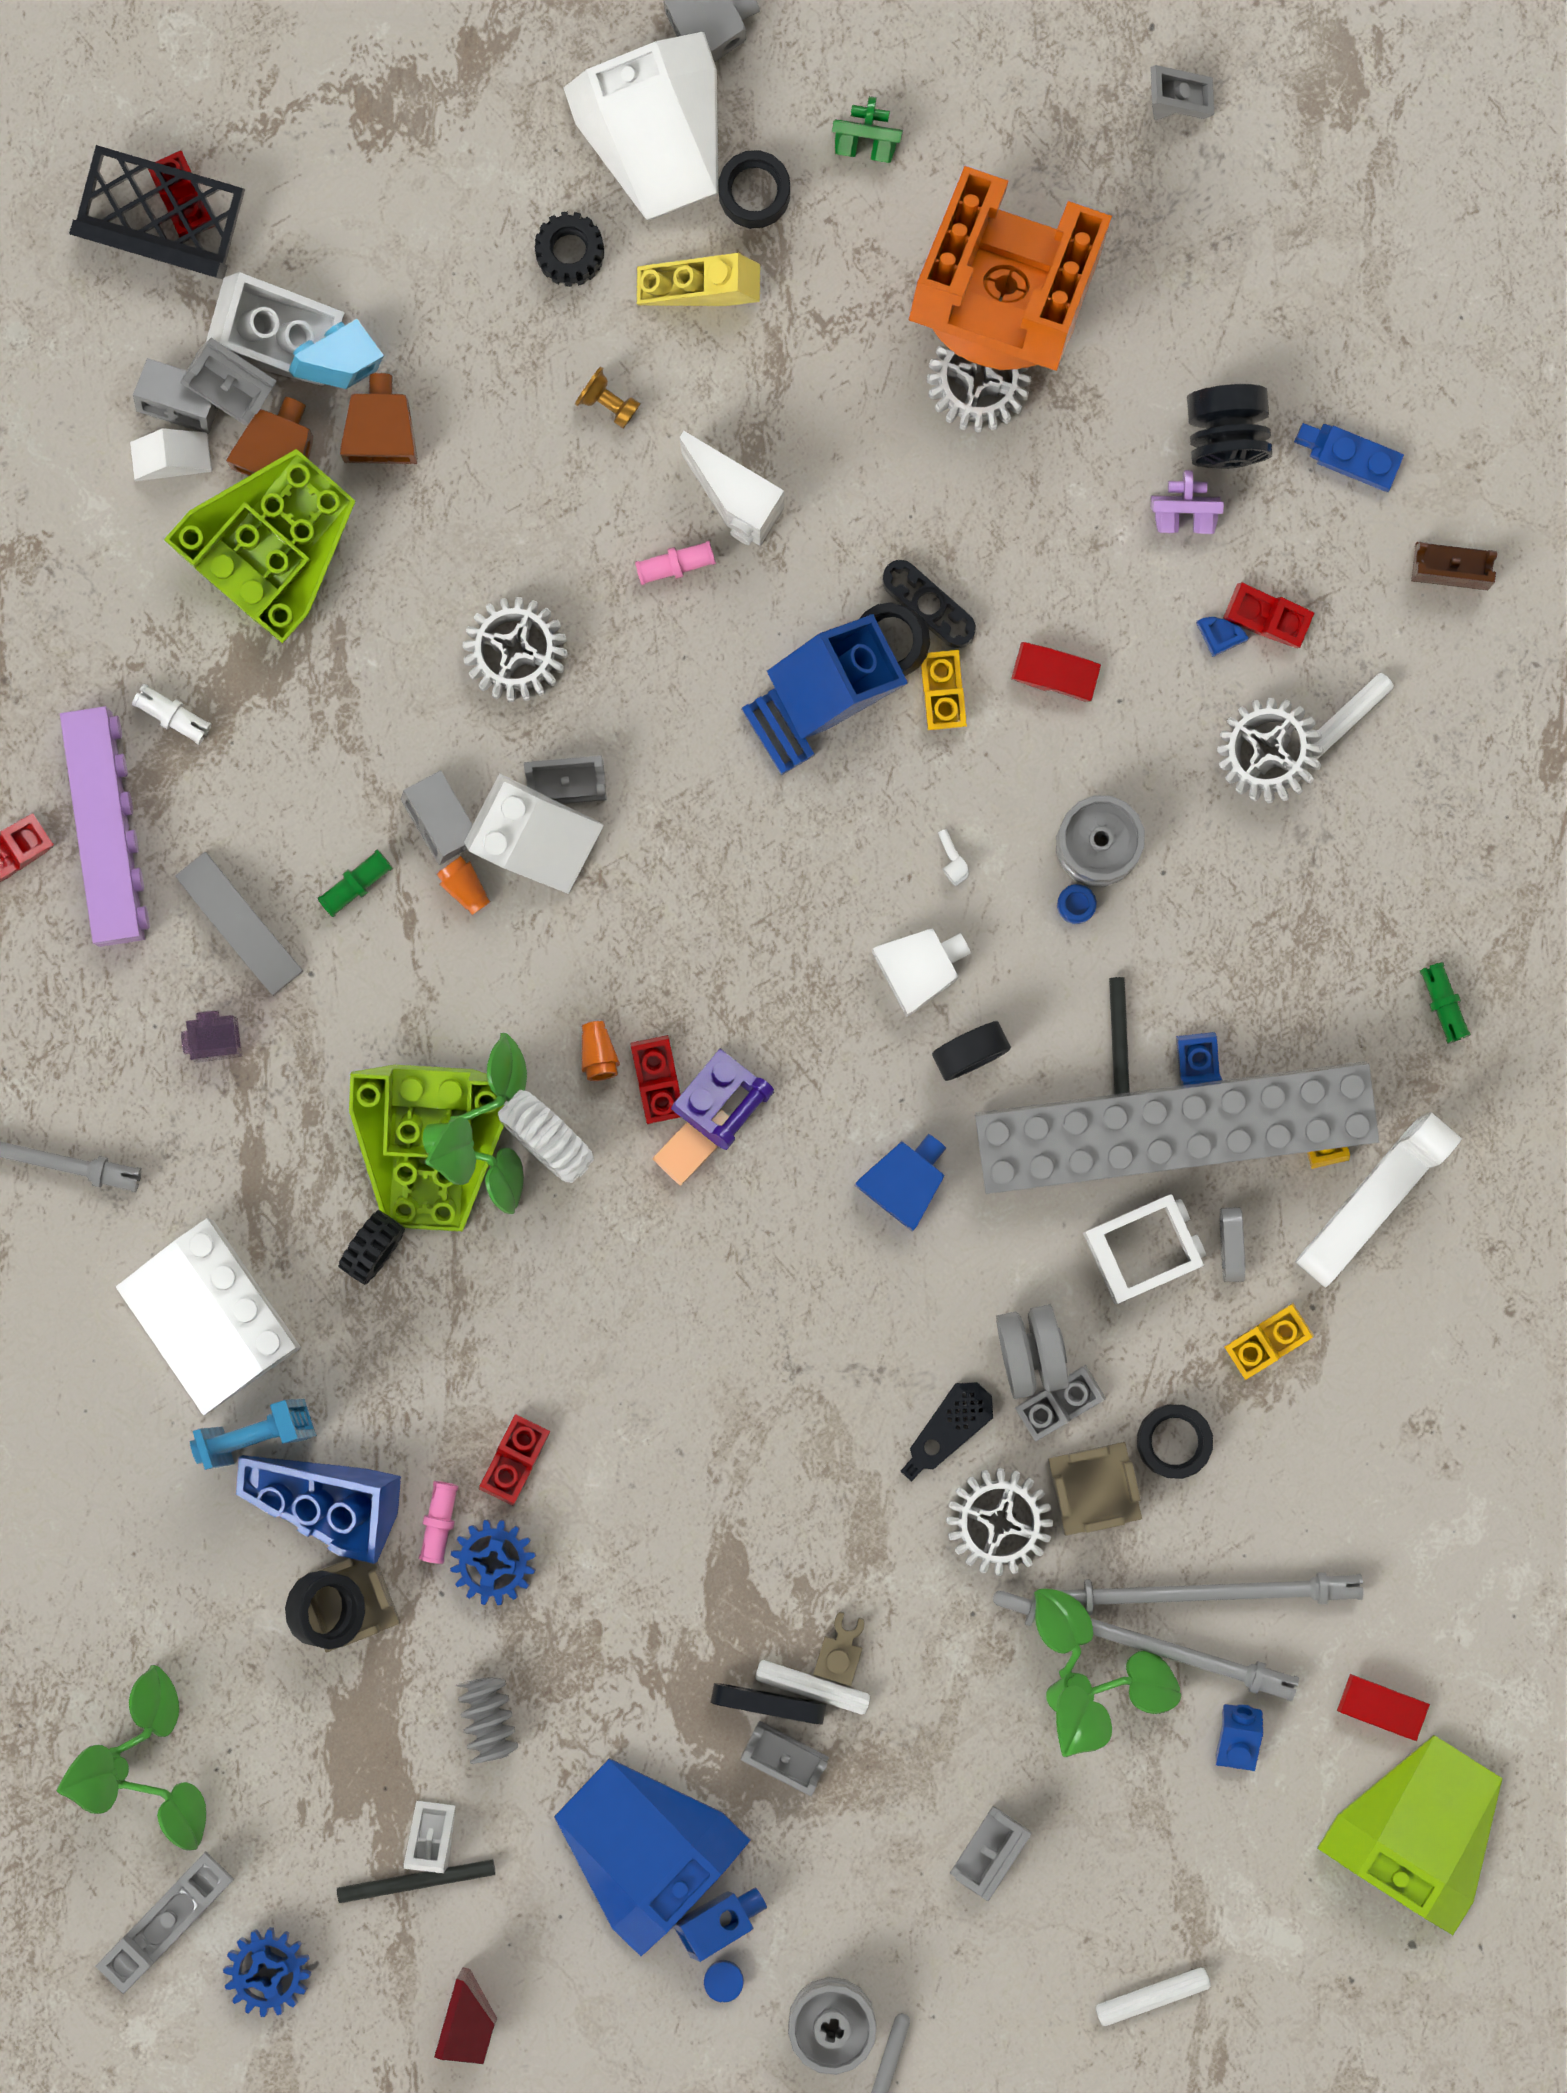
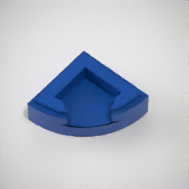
M1206 617L1196 622L1212 657L1234 648L1249 639L1240 626L1225 619Z

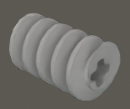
M488 1677L455 1685L468 1688V1692L458 1698L459 1702L471 1704V1708L461 1713V1717L474 1720L472 1725L464 1729V1733L477 1735V1739L469 1743L467 1749L480 1751V1755L470 1760V1764L504 1758L518 1748V1742L505 1739L515 1733V1727L502 1724L512 1717V1711L499 1708L509 1701V1695L496 1692L506 1685L505 1679Z

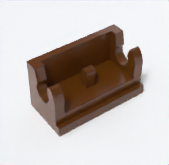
M1416 542L1411 581L1488 591L1495 583L1496 572L1493 571V565L1498 553L1493 550L1486 551Z

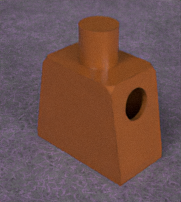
M386 373L370 374L369 394L351 395L340 448V455L344 463H418L409 402L406 395L392 394V375Z
M285 397L277 415L260 409L254 415L229 454L226 461L230 468L250 476L295 449L309 459L313 435L310 429L299 424L306 405L296 399Z

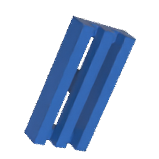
M775 688L770 690L768 694L760 696L751 704L741 708L781 775L815 756L807 740H801ZM771 701L803 751L799 756L768 708L767 704ZM760 709L790 761L784 764L753 713L754 711Z

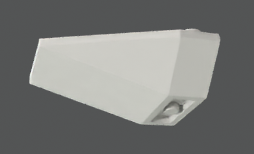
M704 32L655 41L588 68L563 87L575 124L646 220L655 219L718 194L717 69Z

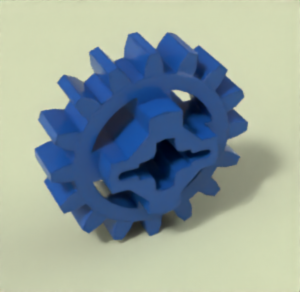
M489 1519L484 1520L482 1531H479L474 1525L469 1526L468 1529L471 1537L469 1539L464 1536L457 1538L459 1544L463 1546L462 1550L451 1551V1556L459 1559V1564L451 1567L450 1571L454 1573L460 1572L462 1576L455 1585L461 1587L467 1584L470 1589L466 1597L469 1599L476 1593L481 1594L482 1605L487 1604L490 1596L495 1598L497 1605H502L503 1595L506 1593L513 1600L516 1599L518 1594L515 1587L519 1586L527 1589L530 1584L523 1577L525 1574H534L536 1571L535 1568L527 1565V1560L536 1557V1552H526L524 1548L531 1541L530 1538L527 1537L519 1540L516 1537L520 1530L518 1526H515L510 1532L505 1530V1520H500L497 1528H492ZM491 1536L487 1548L482 1551L471 1550L476 1541L483 1537ZM506 1539L516 1548L519 1560L511 1558L506 1551ZM495 1551L498 1553V1560L511 1567H498L494 1573L489 1572V1565L476 1558L489 1557ZM467 1564L475 1566L481 1575L480 1585L471 1577ZM505 1573L516 1575L510 1584L495 1589L500 1576Z
M269 1927L265 1937H261L260 1932L255 1929L251 1932V1942L243 1937L237 1941L240 1952L236 1950L228 1952L227 1957L234 1964L223 1968V1973L232 1975V1980L225 1985V1989H236L238 1993L232 2001L236 2004L241 2000H245L247 2002L245 2007L246 2013L249 2014L256 2006L260 2007L261 2017H266L269 2008L272 2007L277 2015H281L284 2012V2002L292 2008L298 2003L294 1992L304 1995L308 1988L300 1981L309 1979L311 1976V1971L302 1969V1965L310 1958L309 1955H298L297 1951L302 1945L301 1941H297L292 1945L287 1942L289 1932L285 1931L280 1938L275 1937L274 1927ZM270 1946L278 1948L287 1956L282 1958L272 1953ZM251 1951L253 1964L250 1969L242 1972L244 1958ZM264 1963L268 1969L280 1968L273 1975L271 1981H269L267 1976L260 1977L258 1975L253 1977L261 1970ZM293 1972L292 1983L289 1989L283 1993L281 1981L285 1975ZM253 1987L263 1992L265 1998L256 1996L248 1988Z

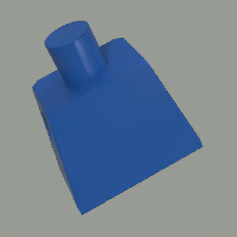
M930 1134L924 1138L915 1151L901 1141L858 1179L854 1186L913 1232L945 1176L933 1165L946 1150V1147Z
M756 1887L738 1898L734 1893L727 1891L684 1915L673 1927L690 1958L701 1962L753 1930L754 1928L749 1919L767 1909V1905ZM728 1910L731 1914V1921L728 1925L722 1927L720 1924L721 1914Z

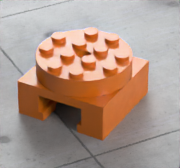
M964 166L917 281L909 321L932 328L938 338L956 355L978 365L997 370L1022 369L1040 365L1057 371L1067 343L1074 332L1079 311L1100 259L1112 216L1068 201L1057 229L999 210L1007 190L1008 180Z

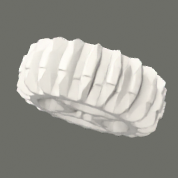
M937 347L936 354L940 359H931L929 363V368L936 373L927 375V383L935 385V387L929 390V397L931 399L942 398L935 405V409L937 412H942L947 408L950 409L946 416L948 423L953 422L958 416L961 418L960 429L965 430L968 421L975 422L974 430L978 433L981 432L982 422L987 421L991 430H996V417H999L1002 422L1008 424L1011 421L1008 410L1017 414L1021 412L1022 406L1017 400L1028 399L1029 392L1022 387L1031 384V376L1021 373L1028 370L1029 367L1007 370L1011 383L1002 381V376L994 373L992 368L985 367L984 382L982 386H978L975 395H973L974 378L976 373L981 372L982 365L976 363L964 364L961 362L959 366L953 363L960 356L946 347ZM947 376L955 378V383L962 385L966 389L967 397L965 404L958 400L950 390ZM999 394L1005 395L999 402L991 406L977 407L979 400L986 395L996 397Z
M516 597L515 608H509L507 599L502 598L500 599L502 610L496 612L494 606L488 604L486 609L490 617L485 619L478 613L474 616L475 621L481 627L479 629L472 626L467 627L466 633L470 637L475 638V641H464L462 646L464 650L474 653L467 655L463 660L465 665H477L469 672L472 680L484 676L479 683V688L482 691L487 690L494 684L492 690L493 698L498 699L505 689L507 690L508 702H514L516 691H521L523 700L529 701L530 694L528 689L534 687L536 693L541 696L545 692L540 682L545 680L551 686L556 684V679L549 673L550 670L563 673L564 666L560 662L555 661V659L567 658L568 653L566 649L556 646L564 644L567 639L565 634H553L561 627L559 620H553L546 624L551 616V611L548 608H545L536 615L538 610L537 601L532 600L527 610L523 609L524 604L521 597ZM521 621L520 624L517 623L515 629L509 634L491 633L503 623ZM532 625L537 627L546 638V655L538 653L537 649L528 644L529 631ZM521 639L520 645L522 650H526V653L516 652L509 661L508 657L510 654L504 646L514 647ZM485 644L492 646L493 650L502 654L501 668L498 675L490 670L485 663ZM521 665L540 666L526 677L509 679Z
M1268 698L1265 709L1262 708L1258 700H1254L1252 702L1254 712L1249 714L1246 708L1240 707L1238 711L1243 719L1238 722L1232 717L1228 718L1227 723L1234 729L1233 732L1221 731L1220 737L1229 743L1217 748V752L1220 755L1229 756L1219 762L1222 770H1231L1225 779L1229 784L1239 781L1236 786V791L1239 794H1243L1250 789L1249 797L1253 801L1259 799L1262 791H1264V798L1267 803L1273 802L1274 792H1278L1280 798L1283 801H1287L1289 795L1286 789L1292 787L1297 794H1301L1303 790L1298 782L1301 779L1310 784L1314 781L1312 775L1307 772L1308 768L1313 770L1321 768L1320 762L1311 758L1312 756H1320L1324 753L1322 746L1313 744L1322 738L1319 730L1310 731L1316 722L1312 717L1303 719L1305 710L1301 706H1298L1291 712L1292 704L1289 700L1285 699L1279 709H1277V703L1274 698ZM1268 722L1283 723L1281 727L1277 725L1268 733H1260L1254 730L1257 726ZM1294 729L1299 733L1301 740V750L1297 762L1287 754V746L1291 741L1289 736ZM1244 740H1247L1254 747V754L1249 761L1251 766L1247 771H1244L1240 758ZM1258 741L1264 746H1275L1283 759L1270 753L1266 755ZM1274 767H1280L1287 771L1284 775L1273 779L1258 778L1260 774L1265 775L1268 770Z
M519 1090L509 1102L505 1101L504 1106L498 1112L500 1122L519 1143L562 1181L573 1183L589 1169L588 1166L594 1161L592 1151L543 1102L539 1101L530 1092Z
M998 1468L996 1472L997 1480L991 1481L989 1472L984 1470L981 1472L983 1484L978 1485L973 1477H969L967 1482L973 1490L969 1494L960 1487L956 1490V1493L965 1499L962 1505L953 1501L949 1503V1508L959 1511V1517H947L946 1523L958 1525L959 1530L949 1533L948 1537L950 1540L962 1538L963 1543L955 1548V1552L959 1555L969 1549L972 1552L966 1559V1564L969 1566L973 1565L978 1557L982 1559L980 1572L986 1573L991 1562L995 1563L994 1570L997 1576L1003 1574V1563H1008L1011 1573L1016 1574L1018 1573L1016 1560L1021 1558L1027 1567L1032 1566L1031 1559L1026 1555L1030 1550L1038 1556L1043 1555L1044 1551L1035 1545L1038 1539L1050 1542L1051 1537L1045 1533H1040L1041 1526L1052 1527L1053 1520L1041 1519L1040 1513L1050 1511L1051 1505H1037L1036 1501L1041 1499L1045 1493L1042 1489L1035 1491L1032 1495L1028 1492L1034 1483L1031 1478L1025 1480L1022 1486L1017 1485L1020 1478L1018 1471H1013L1010 1481H1004V1469ZM993 1489H1004L1002 1498H1000L999 1503L993 1509L984 1510L972 1506L974 1501L983 1493ZM1016 1493L1029 1506L1032 1515V1527L1016 1521L1013 1517L1012 1507ZM1007 1502L1004 1510L1006 1512L1005 1519L1010 1521L1012 1525L1018 1526L1019 1529L1008 1527L1005 1531L1002 1528V1532L997 1533L995 1540L992 1542L995 1534L993 1532L994 1525L988 1519L980 1517V1515L984 1514L990 1517L993 1513L997 1515V1511H1003L1004 1505ZM967 1517L980 1521L987 1527L988 1534L984 1550L978 1548L972 1541L967 1528ZM1017 1534L1027 1538L1025 1543L1017 1550L1008 1554L995 1555L997 1547L1006 1535Z

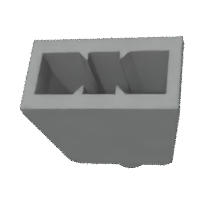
M663 0L664 11L676 36L704 32L714 62L746 40V28L742 20L760 12L757 0Z

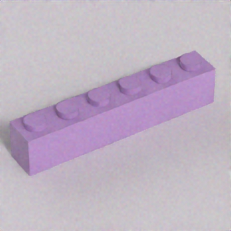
M106 706L60 713L92 942L98 947L145 940L144 930L150 928L146 906L140 907L138 892L144 891V881L141 869L135 868L133 853H138L139 848L135 830H129L127 815H133V805L130 793L124 792L122 777H127L128 772L124 754H118L116 739H122L119 717L113 716V713Z

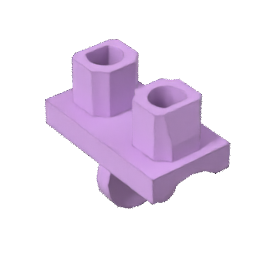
M1184 470L1183 481H1168V493H1182V496L1151 495L1150 507L1155 512L1156 527L1160 533L1178 532L1179 513H1194L1193 532L1214 534L1218 514H1223L1224 502L1221 501V497L1193 496V493H1207V482L1193 481L1192 470Z

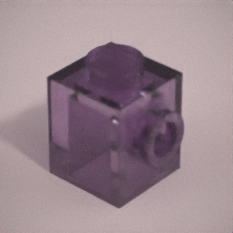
M205 1011L196 1013V1020L186 1021L187 1031L181 1032L183 1052L184 1054H190V1060L198 1063L242 1057L238 1018L235 1016L220 1017L219 1011Z

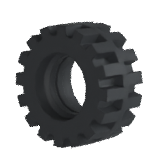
M567 211L561 212L559 217H556L554 214L549 217L547 224L543 222L540 226V232L536 234L535 254L543 274L547 278L550 277L552 282L558 285L561 282L568 287H572V283H577L579 286L584 284V280L587 278L589 280L594 278L595 272L600 270L602 260L604 259V243L597 225L593 224L590 218H583L581 213L574 212V215H568ZM566 235L580 237L586 246L583 258L572 264L559 261L553 252L556 241Z
M377 1210L376 1213L374 1212L371 1215L370 1219H367L363 1227L356 1233L354 1239L351 1240L339 1261L338 1267L363 1285L368 1284L376 1276L377 1272L381 1270L384 1263L390 1258L391 1253L398 1246L405 1228L382 1211Z

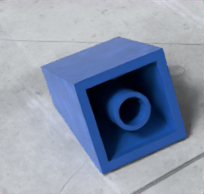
M873 614L817 634L767 670L801 740L834 727L908 684Z

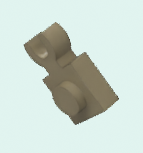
M839 1612L834 1621L837 1632L836 1639L824 1636L813 1675L851 1686L863 1649L853 1645L852 1642L854 1638L862 1633L864 1619H858L855 1629L845 1630L842 1627L844 1613Z

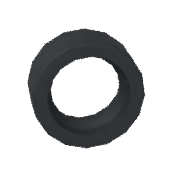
M761 150L744 151L733 156L721 171L718 179L719 202L725 215L735 224L749 229L764 228L777 222L786 212L790 202V176L784 164L774 155ZM748 168L766 170L773 176L777 184L775 200L769 207L761 211L743 209L735 202L732 195L734 179L740 172Z
M891 602L877 604L865 611L859 619L873 614L877 623L885 618L895 617L902 619L908 624L913 634V644L906 658L899 661L898 664L904 676L917 670L926 659L930 647L929 629L922 616L912 608Z
M993 1021L945 1043L934 1050L932 1056L943 1079L949 1081L992 1062L1007 1053L1011 1046L999 1022Z
M1167 1404L1152 1410L1143 1419L1137 1433V1449L1143 1463L1152 1472L1165 1478L1184 1479L1198 1473L1207 1464L1213 1451V1433L1208 1421L1197 1410L1185 1405ZM1170 1418H1180L1189 1422L1198 1436V1447L1194 1456L1189 1461L1180 1465H1170L1161 1461L1152 1447V1435L1155 1428L1162 1421Z
M327 1571L308 1573L299 1579L290 1590L285 1605L286 1623L292 1635L304 1644L328 1650L343 1647L353 1640L362 1627L366 1613L364 1596L359 1586L347 1576ZM329 1586L338 1591L341 1597L342 1611L335 1627L329 1632L321 1634L312 1629L308 1610L316 1592L323 1587Z

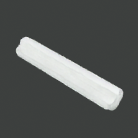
M1383 673L1377 674L1319 729L1322 738L1313 744L1322 746L1325 753L1393 689L1392 681ZM1320 755V756H1312L1311 758L1317 760V759H1318L1319 757H1321L1322 755Z
M765 1660L759 1663L755 1675L756 1680L861 1715L866 1713L870 1702V1695L868 1693Z
M1200 1967L1100 2003L1096 2006V2013L1101 2025L1108 2026L1208 1990L1211 1987L1206 1970Z

